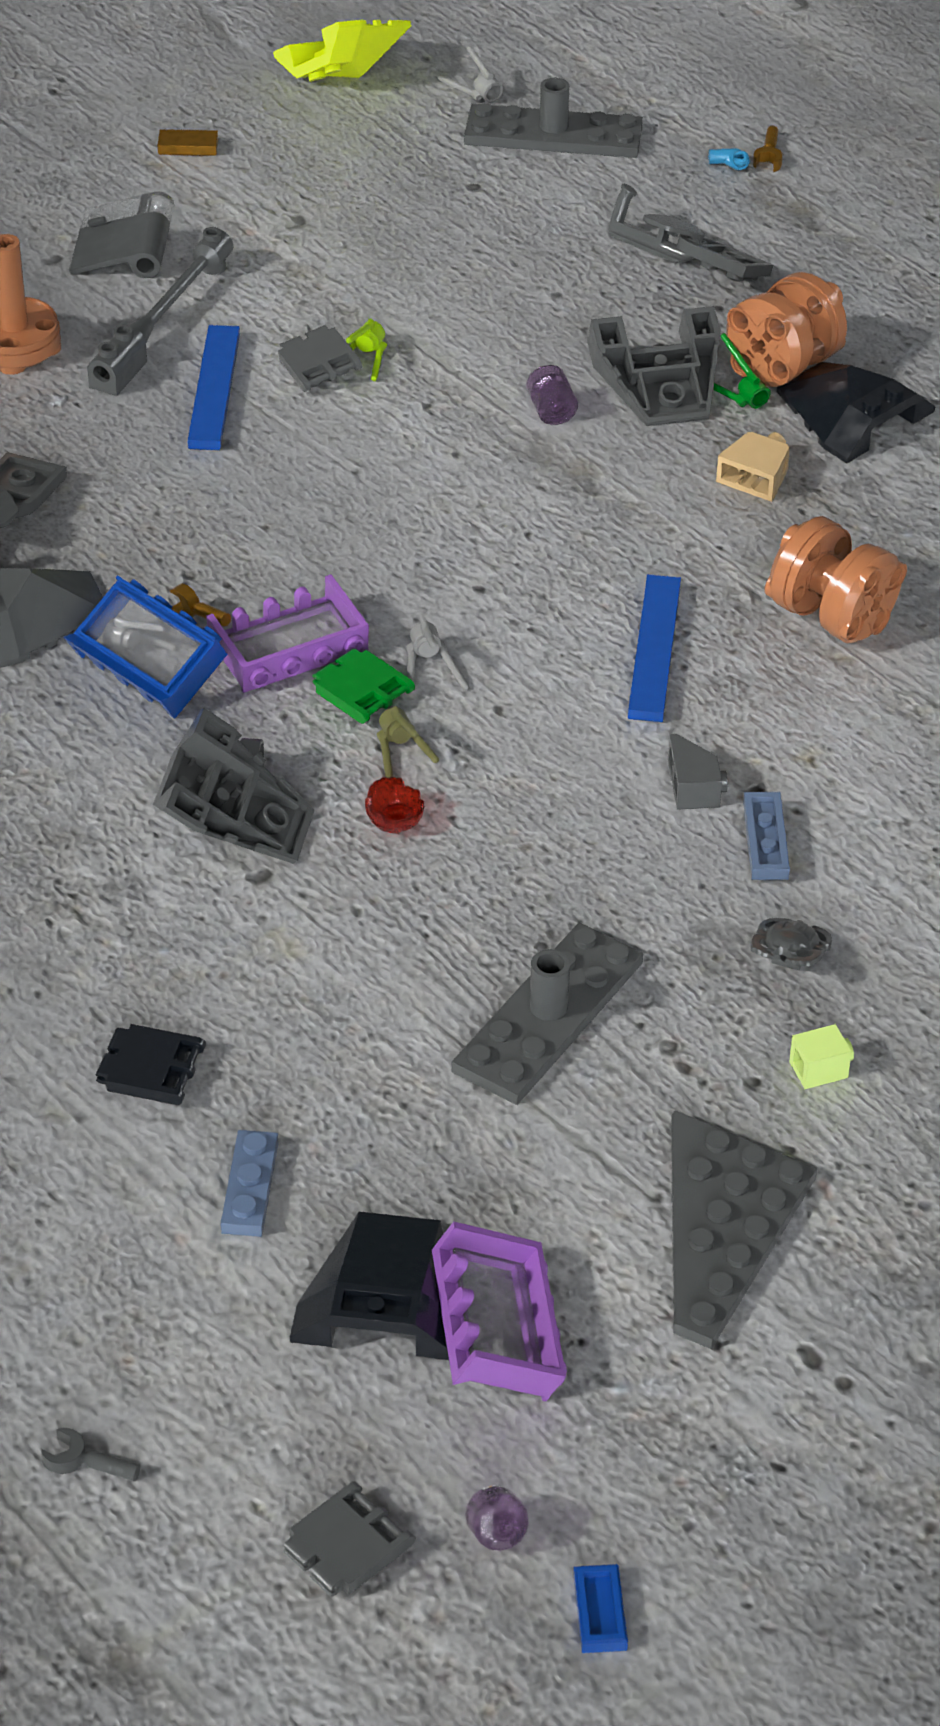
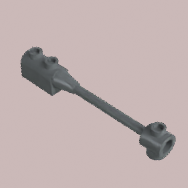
M217 227L205 228L203 230V238L192 251L194 262L145 316L132 324L116 326L114 328V337L110 341L103 342L98 346L99 353L89 363L87 368L89 388L118 396L147 363L146 343L154 328V324L202 271L206 274L217 275L226 270V258L234 248L233 241L226 232ZM109 372L110 378H104L106 374Z

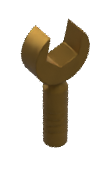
M769 126L767 128L764 147L754 151L753 166L755 169L759 162H771L774 164L773 172L778 171L782 167L783 153L776 148L778 128L776 126Z
M180 584L170 590L171 593L180 599V602L172 606L174 612L179 613L183 610L191 617L198 615L207 619V615L213 614L221 626L226 627L230 624L231 615L229 613L200 602L197 594L188 585Z

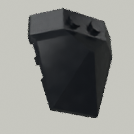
M820 362L805 370L790 382L777 386V393L794 414L799 413L805 420L804 426L808 431L813 430L817 434L822 448L845 463H849L869 451L871 430L892 417L899 415L908 422L915 424L935 412L933 404L895 379L852 365Z

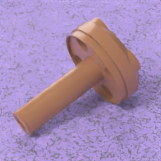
M1 234L0 371L4 374L14 375L59 353L61 350V334L59 321L54 309L41 300L25 297L20 241L18 237L11 234Z

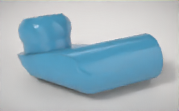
M737 148L709 149L708 151L709 164H725L739 171L747 168L750 162L747 152Z

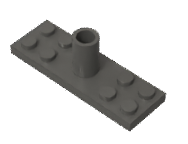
M547 78L541 82L540 109L522 108L516 105L471 104L464 133V145L637 158L643 117L632 114L613 115L605 114L604 112L569 111V82L562 78Z
M578 922L554 950H542L533 956L531 960V975L453 1059L452 1073L518 1105L642 965L643 953Z

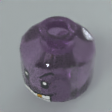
M496 1485L483 1487L473 1494L467 1503L465 1512L467 1526L478 1542L484 1547L496 1551L511 1549L520 1543L527 1533L529 1524L527 1510L515 1493L506 1487Z

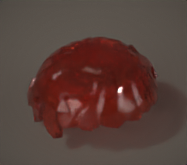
M385 776L374 781L370 785L367 798L365 799V808L370 821L380 830L392 834H399L415 827L421 820L425 808L420 790L405 786L402 778L396 777L388 778Z

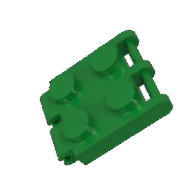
M352 649L335 660L339 664L334 665L330 663L312 675L313 678H316L312 680L316 686V693L361 724L369 721L370 715L380 708L387 709L393 704V700L403 693L409 694L415 690V684L410 678L368 650L361 653L356 649Z

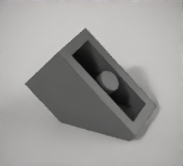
M669 734L668 765L677 810L720 808L721 793L727 792L728 781L726 771H720L718 757L678 734Z

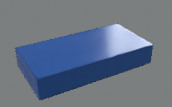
M619 1565L574 1567L573 1579L582 1653L627 1651L628 1638Z

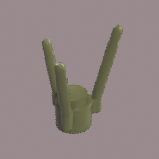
M394 706L381 714L379 724L382 730L377 733V737L381 743L385 777L389 787L394 785L389 749L390 741L402 744L412 738L433 763L439 762L437 755L418 734L403 709Z

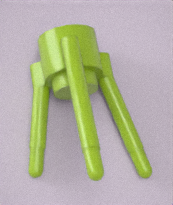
M370 318L362 327L347 337L346 342L350 343L349 346L352 350L358 347L363 352L376 351L371 380L376 381L382 355L387 344L383 341L385 338L383 326Z

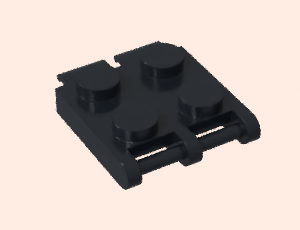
M131 1024L129 1029L116 1028L107 1047L109 1052L104 1054L95 1074L98 1076L96 1081L107 1085V1091L180 1105L185 1097L183 1089L187 1080L194 1076L196 1071L194 1063L198 1054L204 1052L206 1041L200 1037Z

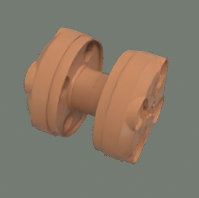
M805 272L792 273L777 281L766 293L751 296L729 310L727 314L726 335L735 345L751 370L766 386H782L798 377L807 366L828 359L845 346L847 319L842 305V292L836 284L825 282L813 274ZM731 354L730 362L733 370L738 375L746 377V373Z
M819 516L800 525L794 524L787 529L781 540L780 549L774 559L770 576L766 582L765 594L772 598L777 605L798 615H808L820 608L819 619L821 626L835 638L850 644L863 640L872 634L878 635L884 630L898 598L901 584L906 577L907 566L899 561L895 554L873 544H863L852 551V540L849 532L829 518Z

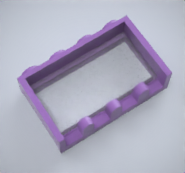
M331 574L325 576V597L311 601V594L305 587H299L294 592V607L280 611V605L274 597H269L263 603V617L250 622L249 615L244 608H236L232 612V628L226 630L223 629L213 614L206 616L207 626L222 638L219 643L228 654L223 661L242 687L243 693L333 663L352 649H356L361 653L368 650L369 625Z
M453 1221L432 1249L453 1385L473 1381L541 1396L542 1401L546 1402L558 1386L563 1384L566 1378L567 1367L563 1361L560 1330L556 1324L553 1308L554 1297L550 1292L547 1275L548 1265L544 1259L542 1243Z

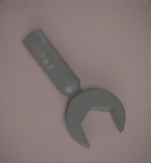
M70 1428L56 1429L57 1439L69 1445V1450L53 1455L41 1449L44 1466L49 1471L57 1474L74 1472L83 1463L88 1468L123 1477L131 1481H136L140 1473V1464L97 1451L85 1452L83 1437L79 1432Z

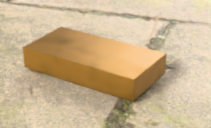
M160 129L157 145L158 154L215 156L218 145V130Z

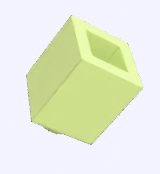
M836 1024L792 1035L789 1062L804 1089L848 1078L850 1061L854 1059V1051L850 1040L843 1038Z

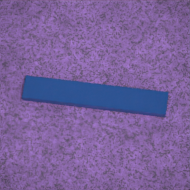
M208 325L188 435V449L221 450L240 338V326Z
M647 574L628 719L663 722L681 577Z

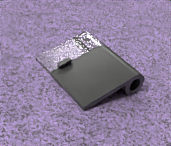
M155 191L85 208L69 268L71 275L128 262L131 270L137 276L142 278L155 277L161 268L175 206L171 196L165 192Z

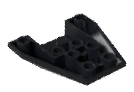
M358 1212L297 1303L290 1333V1342L332 1347L336 1327L415 1335L417 1357L449 1360L432 1256L433 1247L443 1236L441 1221Z

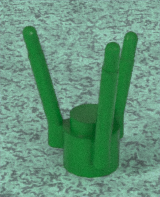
M722 333L721 339L747 376L738 384L739 394L714 383L713 390L734 400L740 407H744L747 404L754 409L763 406L770 398V389L751 370L728 336Z

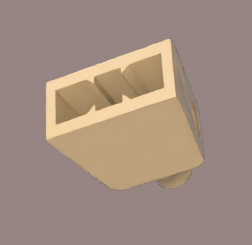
M747 432L718 455L716 482L772 502L787 474L790 447L786 444L785 438L779 433L773 432L768 437L754 432Z

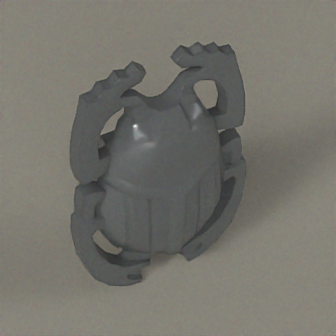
M769 918L759 924L757 934L753 936L750 948L751 952L772 959V964L799 971L801 966L810 967L822 959V955L831 948L832 937L826 930L814 925L812 927L808 926L802 920L793 921L786 918Z

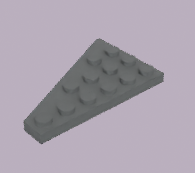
M675 1110L671 1116L673 1333L712 1350L814 1183L817 1168Z

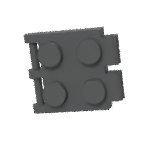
M324 325L305 333V336H307L305 340L301 336H297L279 344L282 347L281 350H278L280 361L304 392L318 386L324 380L337 379L336 375H344L350 369L359 370L362 368L359 357L335 327L328 329Z
M356 1481L349 1483L289 1528L290 1538L283 1545L285 1547L284 1552L303 1571L310 1569L312 1573L310 1577L331 1597L342 1590L350 1595L407 1551L416 1540V1537L410 1531L403 1532L388 1518L389 1512L383 1506L376 1507L361 1493L362 1487ZM357 1500L369 1514L366 1515L352 1501ZM382 1524L384 1527H386L396 1537V1539L393 1540L379 1526Z

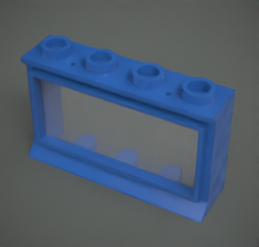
M117 575L116 583L77 630L63 638L78 656L84 658L87 655L102 671L105 668L109 669L122 684L127 687L129 684H132L146 700L151 703L156 700L175 719L228 655L219 643L222 638L208 626H205L203 629L196 626L197 622L183 610L179 613L174 612L170 603L161 596L156 595L154 598L149 596L147 589L136 580L132 579L129 583Z

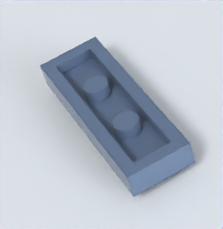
M744 792L743 806L751 879L789 880L790 866L781 792Z
M238 1130L221 1219V1234L262 1237L278 1149V1133Z

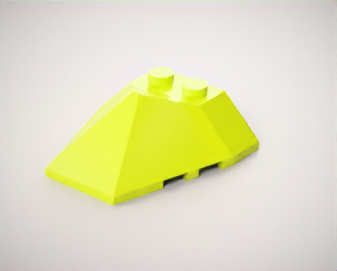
M366 20L337 22L321 29L324 41L287 45L274 51V58L296 78L308 77L309 81L321 80L325 76L360 78L412 26L411 21L389 20L387 21L388 23L382 24L381 20L372 21L373 25L366 24Z

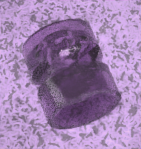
M545 365L535 369L529 375L526 388L540 419L550 425H559L569 421L578 409V401L564 371L558 366Z

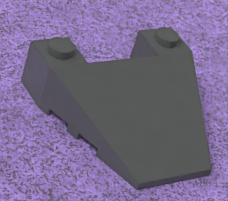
M714 306L683 310L679 327L681 344L630 349L622 316L591 319L587 343L594 369L646 426L709 419L721 334Z

